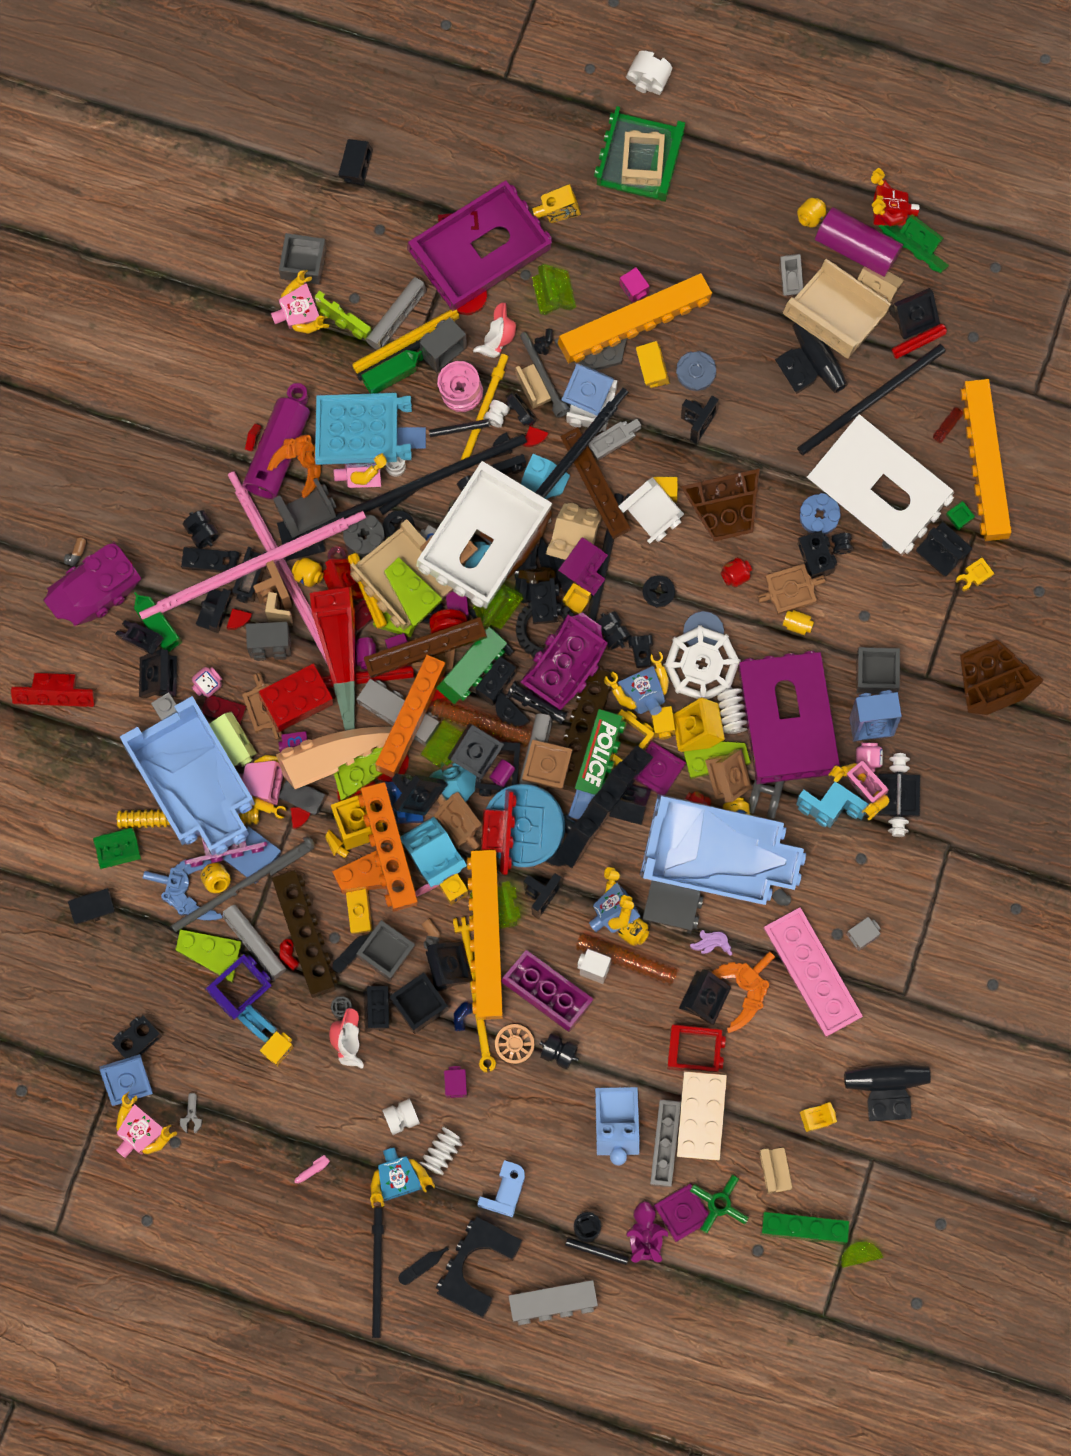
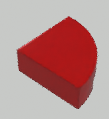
M254 423L248 432L245 450L252 452L255 448L256 436L260 435L261 425Z
M529 426L525 437L527 443L523 444V446L533 447L539 445L547 439L549 433Z
M232 608L227 629L236 630L250 622L253 615Z
M299 807L291 808L293 830L302 827L311 816V813Z

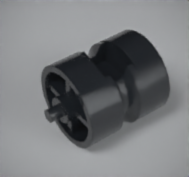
M205 510L195 513L190 512V516L183 522L187 533L192 535L191 539L198 549L208 545L212 547V543L218 539L220 534L214 524H210L211 519Z
M616 611L607 615L602 613V618L596 623L601 625V633L604 636L603 640L607 642L606 646L609 650L616 649L619 646L622 649L625 648L624 643L632 635L626 626L621 625L623 621Z
M551 1033L547 1041H541L539 1044L543 1046L540 1058L548 1062L555 1059L557 1065L563 1069L568 1070L571 1062H578L579 1060L575 1054L578 1045L571 1041H567L564 1044L562 1043V1038L556 1034Z

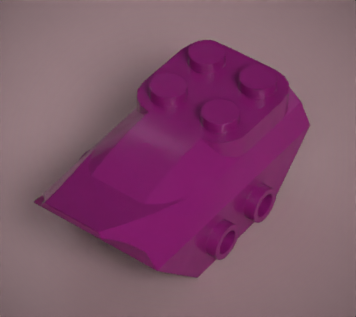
M114 541L105 545L93 555L87 556L82 561V564L78 567L70 568L65 576L47 588L48 592L43 601L57 619L69 620L74 626L95 620L97 617L102 618L114 605L119 606L139 583L141 577Z
M582 612L576 616L567 615L557 631L547 637L545 648L543 651L539 650L533 658V665L521 680L522 684L559 710L577 692L581 693L587 684L585 680L589 675L593 676L599 667L597 663L607 645V642L602 637L601 625Z

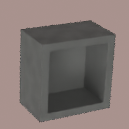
M285 233L279 266L280 278L293 281L300 271L308 270L304 277L305 279L312 277V280L305 283L320 285L327 248L325 239Z
M450 317L446 321H440L436 325V329L431 333H426L419 342L423 359L436 373L467 348L466 334Z
M287 622L246 624L247 650L250 658H254L256 661H263L269 657L283 660L287 656H291V633Z
M859 647L856 660V693L879 694L887 690H891L892 693L898 692L900 689V648Z
M381 920L356 953V957L391 981L415 948V944Z

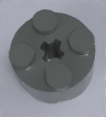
M365 515V519L348 526V529L343 531L348 553H357L360 560L385 541L382 524L372 515ZM366 535L367 539L363 540L362 536Z

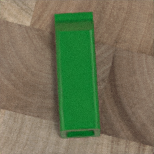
M405 350L361 375L362 381L369 393H379L417 372L419 363L423 360L422 351Z
M135 592L134 610L142 620L139 612L156 604L151 597L137 595ZM162 612L142 620L149 630L160 634L164 638L160 643V647L163 650H168V653L182 643V640Z

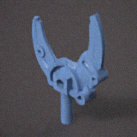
M183 860L175 868H171L169 876L144 871L143 879L167 884L165 892L161 895L162 900L173 906L180 916L188 915L200 908L192 898H187L184 894L189 887L188 875L198 870H203L205 866L211 864V860H204L203 865L192 868L190 864L185 865ZM210 910L197 919L211 921L222 919L220 913L217 914L215 911Z

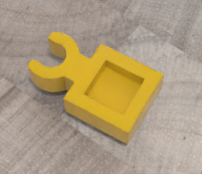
M982 557L965 569L967 575H959L956 583L964 580L967 585L962 588V591H967L971 583L974 582L976 586H979L991 578L994 572Z

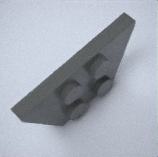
M627 338L621 340L614 347L607 346L596 355L589 354L585 356V359L578 363L596 371L622 364ZM555 339V345L559 347V345L557 344L558 339Z

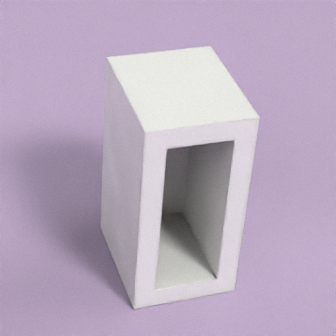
M587 949L586 954H581L577 964V968L580 969V976L603 984L611 965V958Z

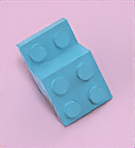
M837 782L832 784L821 801L803 789L796 803L801 813L807 816L810 814L816 818L815 821L822 827L828 826L829 828L832 827L843 809H846V813L852 818L857 819L858 817L862 820L866 812L862 813V810L869 805Z
M435 817L400 837L402 845L408 851L418 871L430 887L441 884L444 879L459 873L462 868L467 866L464 859L455 849L447 832Z

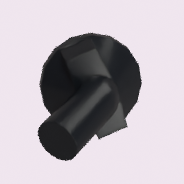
M548 328L546 329L545 336L535 338L534 348L539 354L547 355L549 353V346L553 339V329Z

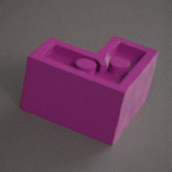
M582 537L558 571L594 596L605 578L597 573V570L608 555Z

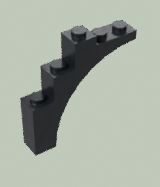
M636 745L626 758L618 763L610 772L602 788L591 799L583 815L572 826L557 852L556 858L570 868L577 864L606 819L631 785L650 764L653 756Z

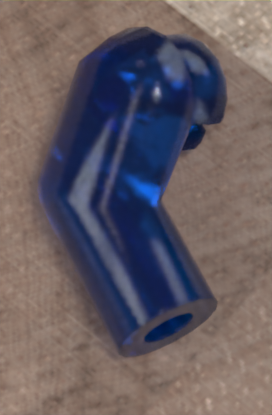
M463 1002L455 1010V1031L465 1030L464 1018L468 1014L473 1013L472 1003Z

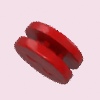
M455 609L438 611L430 617V634L467 622V616Z

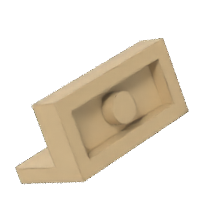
M867 267L862 269L857 279L890 303L904 281L890 272L883 277Z
M534 364L523 369L520 366L515 367L516 376L533 409L551 401V397Z
M269 592L265 609L268 622H287L288 626H293L290 611L279 610L280 602L277 593Z
M768 1148L760 1150L759 1154L767 1194L791 1190L792 1184L785 1149L769 1150Z

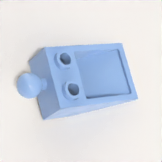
M638 1087L595 1088L597 1155H610L611 1162L619 1166L626 1162L627 1155H639Z

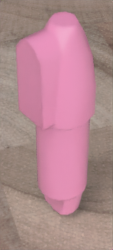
M325 1155L313 1162L311 1167L300 1173L294 1182L299 1184L320 1172L328 1165L329 1159Z

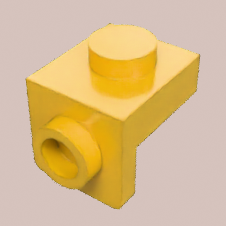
M831 1102L800 1112L806 1132L825 1128L837 1122L836 1112Z

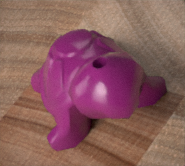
M643 1201L638 1204L633 1213L637 1223L626 1233L627 1237H630L632 1250L630 1259L635 1263L640 1260H653L658 1263L663 1260L660 1250L662 1248L663 1236L668 1237V1231L653 1223L655 1220V1210L649 1202Z

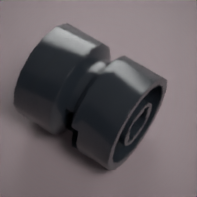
M584 1212L578 1215L574 1221L576 1237L582 1242L587 1243L593 1242L599 1237L601 1221L598 1216L591 1212Z

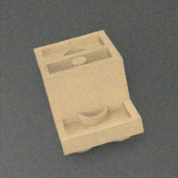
M564 503L557 516L552 540L547 548L546 555L566 560L582 537L594 545L597 530L602 521L600 513L595 509L580 508L574 503Z

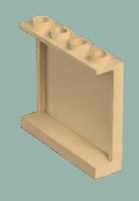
M825 259L821 269L795 298L791 297L787 302L783 314L848 359L886 316L891 303L856 280L852 275L840 269L836 264Z
M407 519L401 523L399 530L357 564L354 565L352 563L350 565V575L357 583L360 581L365 586L363 589L369 597L374 596L378 601L377 605L384 613L387 611L391 616V622L397 628L400 626L403 631L411 623L384 574V570L398 557L442 599L454 590L448 585L443 586L439 584L432 575H425L418 570L416 564L422 553L420 547L426 540Z

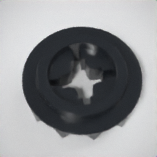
M404 511L389 513L382 524L384 535L387 538L395 533L393 524L398 525L406 519L415 528L413 518Z
M653 576L643 586V598L648 605L655 606L656 608L665 607L672 602L675 596V587L667 577ZM660 584L661 591L665 593L661 594L659 599H657L656 593L653 590L656 591Z

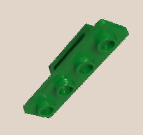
M913 214L909 216L902 229L896 225H878L885 235L893 237L898 242L904 244L903 248L913 252L917 259L926 262L933 271L942 273L948 268L949 265L934 254L944 238Z

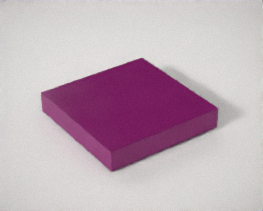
M651 741L645 751L653 756V759L636 781L653 792L666 796L686 765V762Z
M691 1184L654 1205L675 1243L700 1229L709 1215L699 1197L690 1192Z

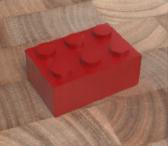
M314 663L258 691L259 698L278 733L333 705V698Z

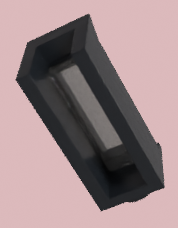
M248 547L242 563L262 554L256 553L251 547ZM266 566L236 579L232 593L237 601L242 603L250 601L254 603L256 593L253 586L260 583Z

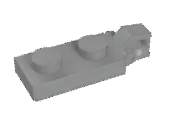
M638 419L629 424L626 421L619 422L594 437L588 444V447L598 461L631 441L635 437L634 433L641 429V424Z

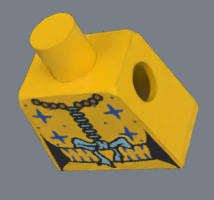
M570 184L542 195V205L532 208L537 218L547 216L550 223L581 215L576 196Z

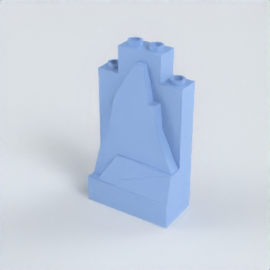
M193 696L174 706L177 713L143 732L136 727L120 736V739L181 845H189L195 842L198 836H201L212 856L215 854L220 855L228 850L227 847L234 843L238 845L249 836L238 814L248 812L255 803Z
M658 794L640 876L644 879L766 905V902L770 901L772 896L770 885L795 890L796 886H799L801 881L799 869L800 865L805 863L806 853H803L804 849L801 847L780 843V839L784 840L786 827H783V822Z

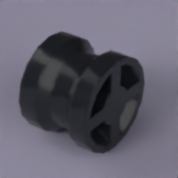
M840 533L831 537L834 543V554L842 555L853 552V546L850 543L852 534Z

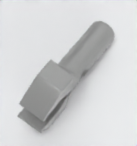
M196 1093L188 1094L187 1116L180 1118V1126L186 1133H188L187 1125L191 1119L195 1124V1134L202 1127V1119L196 1117Z

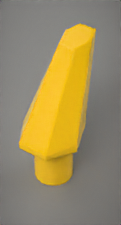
M328 830L325 838L333 855L339 854L346 859L350 852L343 848V843Z

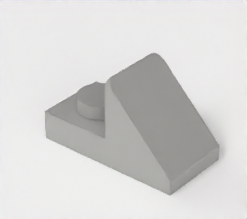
M801 255L780 256L779 271L781 273L783 295L798 294L803 289Z

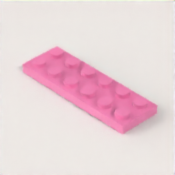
M801 908L792 911L763 928L825 1037L863 1017Z

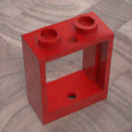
M672 1025L667 1069L718 1072L719 1069H723L724 1057L720 1056L721 1048L725 1049L726 1036H722V1030ZM679 1034L716 1038L713 1067L677 1063Z

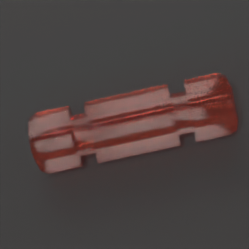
M957 407L953 408L950 415L940 425L939 430L934 433L933 439L942 443L946 435L956 425L957 420L959 421L962 417L963 411Z

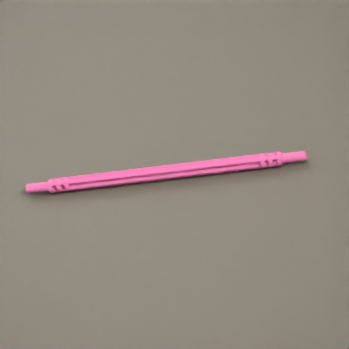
M235 471L230 472L228 477L236 490L235 494L266 552L277 548L248 491L242 486ZM284 558L275 561L276 568L289 595L326 661L308 602L294 580V576Z
M361 511L346 519L343 517L158 601L156 605L139 612L143 620L156 613H164L266 566L267 562L272 560L274 562L340 533L348 529V526L365 519L366 516Z

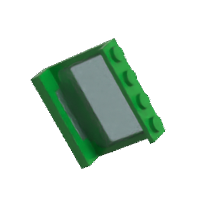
M616 106L615 113L611 112L609 124H611L610 131L606 130L604 142H606V146L601 148L599 160L602 161L600 166H596L594 177L597 178V185L666 202L686 122L678 121L675 127L620 114V107ZM636 130L641 133L659 132L660 134H665L660 186L622 184L625 132ZM629 143L628 169L657 171L659 145Z

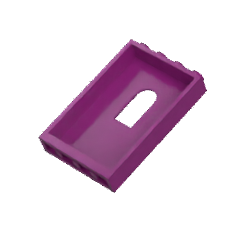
M506 180L408 242L407 250L452 312L540 257L551 248V236L547 231L544 232L538 218L535 215H531L528 211L527 203L524 200H520L515 187L512 184L509 185ZM473 211L478 213L479 230H471V226H475L474 215H471ZM496 227L507 229L510 234L508 242L482 259L470 244Z
M807 651L801 655L790 653L785 654L783 657L766 656L760 660L749 658L739 662L738 671L742 696L744 697L743 703L745 705L744 709L756 784L829 776L828 774L834 766L840 767L821 652ZM789 681L795 686L800 717L779 718L775 686L779 682Z

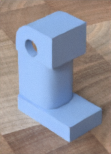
M504 1160L499 1174L502 1180L495 1201L480 1196L478 1207L513 1217L525 1180V1173L518 1164ZM512 1173H517L518 1177L513 1179L510 1177V1175Z

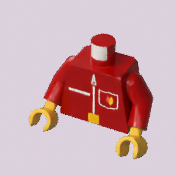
M877 168L872 172L871 176L872 183H878L872 203L873 225L903 226L906 223L907 215L911 216L913 214L918 217L919 205L908 203V193L891 188L886 180H882L885 177L883 170Z

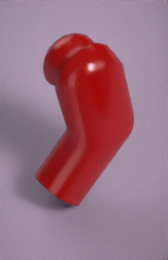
M285 939L280 944L279 957L294 971L300 965V962L293 957V941Z

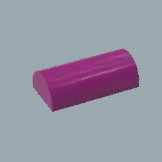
M832 207L815 237L816 241L883 277L886 276L900 255L904 245L835 207Z
M527 950L524 951L501 980L502 984L568 1032L575 1027L593 1001V998Z

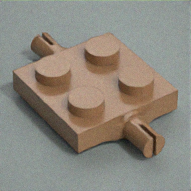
M804 564L765 575L768 592L757 595L759 603L771 600L778 615L817 603L814 586L825 583V578L823 575L811 578Z
M257 673L260 681H258L256 674L253 675L257 687L252 691L243 693L242 696L255 732L258 733L272 729L275 740H279L277 730L264 708L258 692L271 684H264L261 673ZM279 732L280 739H282V732Z
M458 792L452 794L447 800L441 793L437 799L440 805L433 817L444 828L457 849L468 842L473 851L478 850L481 845L474 838V835L482 824Z

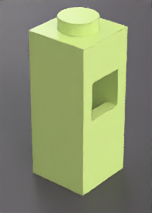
M232 712L225 713L209 723L233 766L242 765L244 767L253 761L252 757L257 752Z

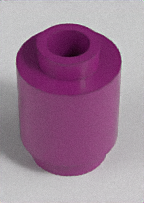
M360 638L355 645L356 664L361 666V669H367L364 657L376 653V644L372 638Z

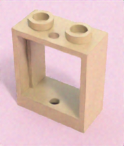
M636 130L625 132L622 184L661 185L665 134H660L659 132L641 133ZM629 143L659 145L657 171L628 169Z

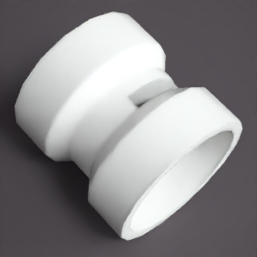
M492 400L490 410L485 413L483 419H489L490 425L499 428L502 426L503 418L508 414L510 408L500 401Z
M397 457V462H386L388 474L394 477L401 476L406 470L405 460Z

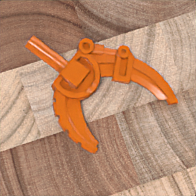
M300 435L296 439H285L283 446L274 453L267 467L268 471H273V468H277L282 460L285 458H295L297 455V459L302 464V467L308 469L307 480L301 492L303 498L310 495L315 489L313 479L317 478L319 481L321 475V465H316L315 444H312L310 435Z
M770 951L753 968L746 963L735 964V962H730L728 965L723 964L711 972L719 979L736 978L738 986L747 991V998L745 997L742 1005L743 1010L731 1022L730 1027L727 1028L728 1033L745 1026L757 1011L763 1009V999L770 985L767 980H763L758 974L775 958Z

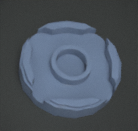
M704 352L686 353L677 363L676 375L678 381L683 387L692 391L706 389L715 379L716 366L714 360Z
M710 612L694 613L684 624L683 634L697 628L698 625L724 634L723 623L716 615ZM698 636L686 642L689 647L698 643ZM703 636L704 643L715 646L718 642Z

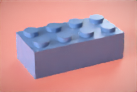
M891 690L880 692V695L871 696V693H864L855 699L849 717L853 742L894 736L902 717L898 692L892 693Z

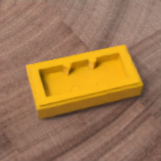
M368 890L347 892L346 898L351 934L373 931Z

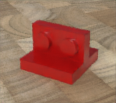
M330 559L325 562L327 569L322 571V573L324 574L323 578L328 590L350 587L352 600L364 599L359 584L350 575L351 567L348 559Z

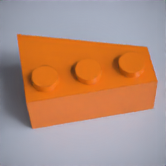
M389 844L381 848L384 852L391 851ZM376 851L332 871L342 894L363 889L368 891L386 889V886H381L379 875L382 874L381 867H376L374 855L377 854ZM389 863L386 866L389 872L398 870V866L395 863ZM394 883L392 887H403L401 883Z

